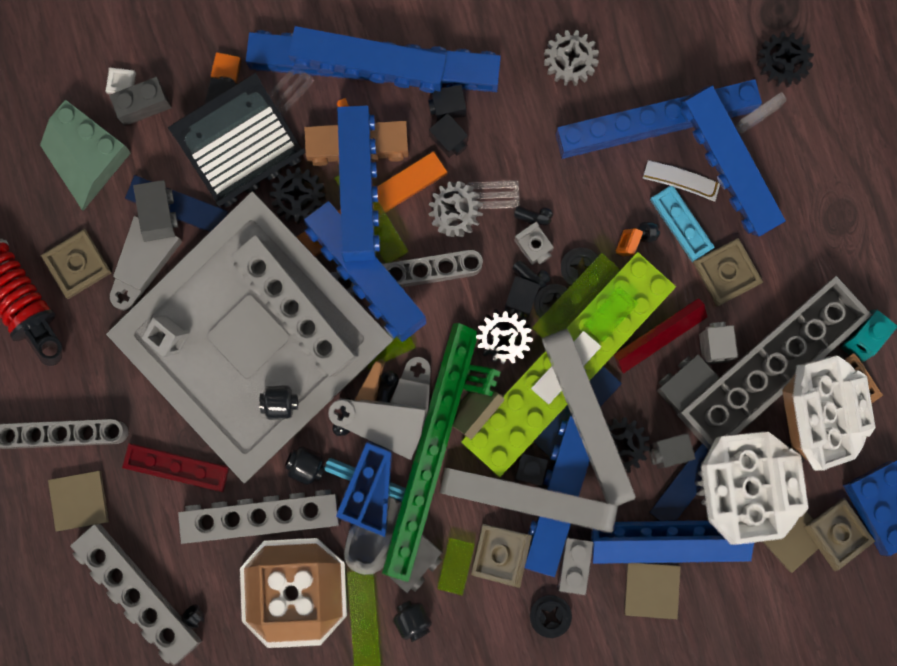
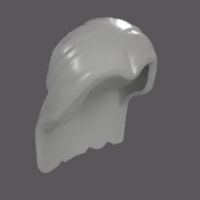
M389 497L387 533L385 537L357 525H352L346 539L344 552L345 561L351 570L368 575L374 574L384 567L402 503H398L396 499Z

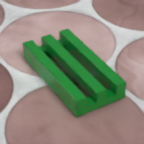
M470 364L463 390L492 397L493 391L489 389L491 386H496L497 382L493 378L494 376L499 377L500 372L492 368ZM470 371L486 374V379L470 376ZM470 381L483 384V387L466 384V382Z

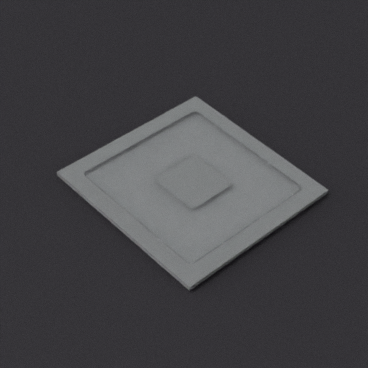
M253 191L106 334L244 484L394 340ZM257 235L263 239L358 355L356 360L335 377H330L329 374L324 376L315 365L318 362L312 354L308 356L299 346L301 340L296 334L292 336L284 328L283 323L285 320L280 314L274 315L266 305L269 301L263 293L259 296L250 286L252 282L247 274L243 276L234 266L236 260L232 257V254L253 236ZM264 261L256 265L255 270L258 275L263 274L266 270ZM276 281L272 285V293L277 295L282 291V283L280 281ZM292 301L288 305L289 314L294 315L298 312L299 305L297 301ZM164 315L182 330L190 332L179 354L163 357L142 339L146 332L147 323L154 317ZM308 321L304 326V331L307 335H311L315 331L313 321ZM324 341L320 346L323 355L326 356L332 351V345L329 341ZM289 386L293 394H298V410H293V415L290 419L268 420L265 414L260 413L259 397L260 393H264L266 387Z

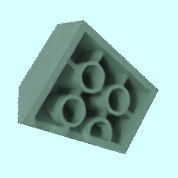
M64 100L49 118L40 144L83 211L131 153L124 144L67 100Z

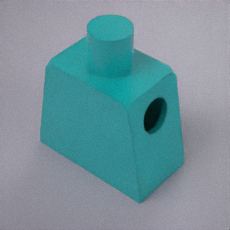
M870 310L869 312L872 315L853 331L840 346L849 355L855 353L861 362L874 356L897 329V325L879 310ZM857 344H858V345H861L862 347H864L865 350H864V351L861 350V349L857 346Z

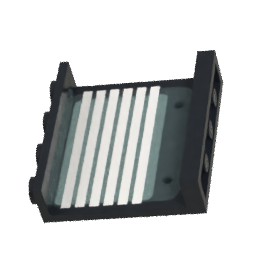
M256 73L168 126L169 131L175 137L219 207L223 204L225 207L232 205L239 200L237 195L244 191L249 194L260 187L258 182L266 177L268 180L275 178L282 173L280 168L287 164L290 167L296 165L303 160L301 155L306 153L296 140Z

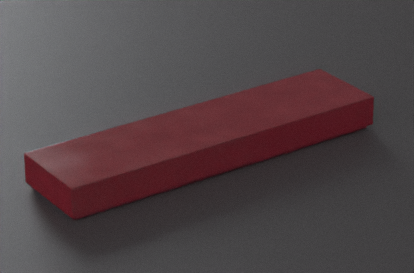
M699 298L615 353L614 357L621 372L624 374L706 319L707 313L704 303Z
M128 443L122 466L123 469L219 492H224L230 469L228 466Z

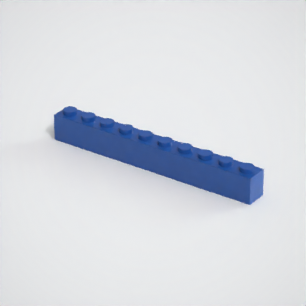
M258 30L256 33L249 32L246 63L249 69L353 79L346 77L344 73L334 71V74H327L319 71V68L309 67V69H300L295 67L288 56L293 37L292 33L273 35L271 32ZM382 42V43H388V44L396 45V44H394V43H392V42ZM415 44L406 45L409 48L446 54V67L442 87L448 88L462 85V89L497 92L500 55H496L491 51H483L481 54L471 53L467 49L446 51L445 48L438 46L424 49ZM359 76L358 78L359 80H369L367 77Z

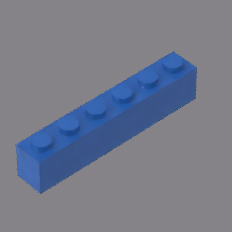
M297 26L294 27L288 55L291 63L300 69L314 67L319 68V71L323 73L334 74L335 71L344 73L346 77L358 79L359 76L367 77L375 83L388 81L401 88H409V86L419 87V90L427 93L441 91L446 67V54Z
M713 85L706 86L680 101L682 116L687 122L690 121L695 129L693 131L694 138L699 145H704L707 151L705 157L711 167H716L719 173L717 179L724 190L728 189L731 195L729 201L736 212L740 211L743 217L741 223L746 232L759 237L785 222V218Z
M368 105L337 107L344 262L375 260V251H380L379 235L374 233V226H379L378 210L374 211L373 202H378V188L373 186L372 178H377V164L372 162L371 155L376 154V139H371V131L375 130V115H370Z
M329 201L304 219L307 226L305 232L313 242L318 241L322 245L320 250L328 261L333 259L336 262L338 273L345 281L348 278L354 284L352 287L353 291L361 300L365 297L370 303L368 306L369 310L376 319L381 317L385 321L386 325L384 327L393 339L398 337L401 342H404L427 324L426 316L376 256L375 260L344 262L341 241V215Z
M568 416L567 421L563 419L561 421L558 435H562L559 446L554 445L551 454V460H554L552 471L547 470L543 485L547 486L546 490L579 497L590 460L573 417ZM538 516L537 521L532 520L528 535H531L532 538L525 568L555 577L571 523Z
M710 521L614 522L612 532L592 528L591 532L593 564L751 561L754 542L731 545Z

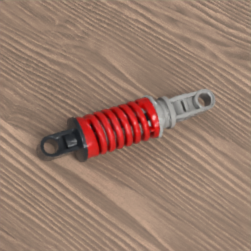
M0 239V318H2V323L8 327V332L13 341L26 339L44 365L54 366L62 359L61 342L49 326L56 314L49 308L45 300H41V294L36 292L37 288L31 284V279L26 276V272L21 268L19 261L15 260L13 252H8L9 244L7 240ZM47 347H54L57 349V353L47 356L43 353V350Z

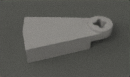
M134 216L113 275L115 281L110 292L112 305L123 311L133 308L137 300L182 243L180 238L175 236L144 242L140 231L139 218ZM125 291H128L129 301H123L120 304V299L117 297L118 294H124Z
M414 357L407 362L390 403L426 407L424 427L429 410L431 367L424 358ZM417 363H421L425 373H421L419 377H414L411 367H416Z
M338 399L329 408V418L333 424L341 426L411 460L422 433L426 407L360 399V401ZM341 406H345L346 412L349 413V416H345L343 419H339V414L335 412V409H340Z

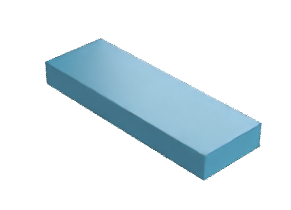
M673 186L667 187L650 199L691 262L715 248Z

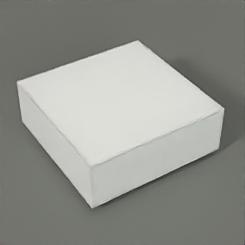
M109 67L106 93L113 94L134 86L136 72L134 70Z

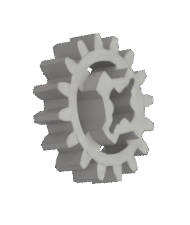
M565 30L564 37L557 33L555 36L556 42L550 40L548 42L550 49H545L544 56L548 57L544 60V66H551L548 69V75L555 73L554 81L557 82L562 78L564 79L565 86H567L569 81H572L574 86H577L578 79L585 83L588 78L587 74L593 76L595 72L593 67L598 65V60L594 58L598 56L599 52L598 50H592L595 42L591 41L588 43L587 34L582 38L578 37V30L575 31L574 35H570L569 31ZM573 50L574 60L572 61L571 66H569L568 59L569 55H571V51ZM557 64H560L561 67L563 68V70H561V69L557 66ZM578 68L582 69L578 72L573 73V71L577 70Z
M460 181L457 183L448 182V188L444 186L439 187L440 194L433 193L436 201L429 203V206L433 207L434 211L428 214L431 217H435L432 225L439 227L438 232L446 233V236L454 237L455 234L456 236L464 237V231L468 233L473 232L472 224L479 225L476 217L483 216V213L478 211V208L483 206V203L476 200L480 194L473 192L474 187L470 185L465 186V183Z

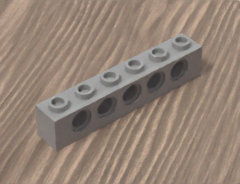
M253 236L232 254V257L236 260L234 263L236 269L243 276L247 274L252 280L250 286L259 296L263 293L269 301L266 303L267 307L274 315L280 314L285 320L283 323L284 328L292 336L294 334L298 336L301 340L299 346L308 356L312 354L318 361L315 365L324 376L329 374L330 377H335L358 358V355L261 237ZM264 261L266 270L263 274L258 275L255 270L256 265ZM276 281H280L282 283V291L274 295L272 293V285ZM292 301H297L299 310L296 314L290 315L288 305ZM308 321H313L315 324V331L311 335H307L304 331V326ZM324 341H329L332 345V351L325 356L321 353L320 346Z
M331 490L315 491V496L305 497V493L289 494V499L279 500V496L263 497L262 503H253V499L237 500L238 505L227 506V502L211 503L212 508L201 509V505L185 506L186 511L178 512L181 544L341 525L340 518L336 517L339 510L337 494H331ZM312 502L318 506V514L314 518L308 517L305 513V507ZM283 506H289L292 510V517L287 521L282 520L279 515V511ZM257 509H263L266 513V519L261 524L256 523L253 517ZM232 512H236L240 516V522L235 527L228 523V516ZM206 515L212 516L214 520V525L209 530L205 529L202 525V519Z
M94 524L70 545L75 551L73 552L75 559L82 565L86 564L91 569V577L98 584H104L109 590L107 592L109 598L115 604L120 603L126 610L124 614L127 619L133 624L137 622L143 629L141 632L142 636L150 644L153 642L160 649L158 652L160 657L169 664L171 662L173 665H176L202 642L191 627L181 620L178 612L101 524ZM99 549H102L106 554L105 561L102 564L97 562L95 554ZM116 568L123 573V579L120 583H116L112 578V573ZM133 588L137 589L140 593V599L137 603L132 602L129 598V593ZM149 608H153L157 612V620L154 623L150 622L146 617ZM166 628L174 631L175 638L173 642H168L164 639L163 633Z

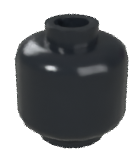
M289 386L266 387L264 393H260L259 397L260 413L265 414L268 420L290 419L293 415V410H298V394H293Z
M302 446L297 450H291L284 468L287 469L289 478L309 485L315 479L320 480L325 466L321 465L322 456L319 453Z
M407 601L396 608L399 613L393 617V623L402 639H410L411 642H414L430 633L429 628L432 625V620L423 604L415 603L412 605L411 601Z

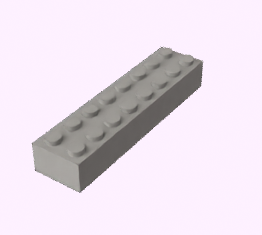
M837 276L832 278L723 373L718 380L683 411L678 413L677 416L700 442L710 450L716 437L737 435L783 394L782 390L796 374L797 365L824 358L872 314Z

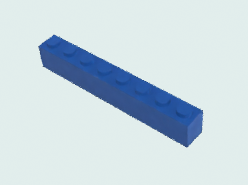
M755 79L715 89L730 118L756 112L762 104ZM690 95L557 127L556 139L561 158L564 159L693 127L690 121L687 122L680 111L682 108L680 101Z

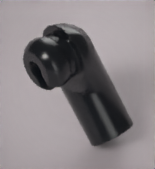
M391 370L385 371L381 376L382 381L380 382L377 401L389 403L390 397L398 385V375Z

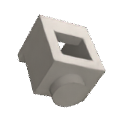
M537 222L515 236L514 241L531 265L536 262L542 264L552 257L550 252L553 251L554 247ZM538 240L541 246L533 248L531 242Z
M164 315L154 317L147 323L146 332L142 339L163 357L179 354L190 332L182 330Z

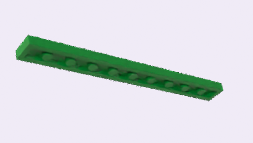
M453 323L382 570L383 575L401 581L409 582L477 341V331L460 323Z

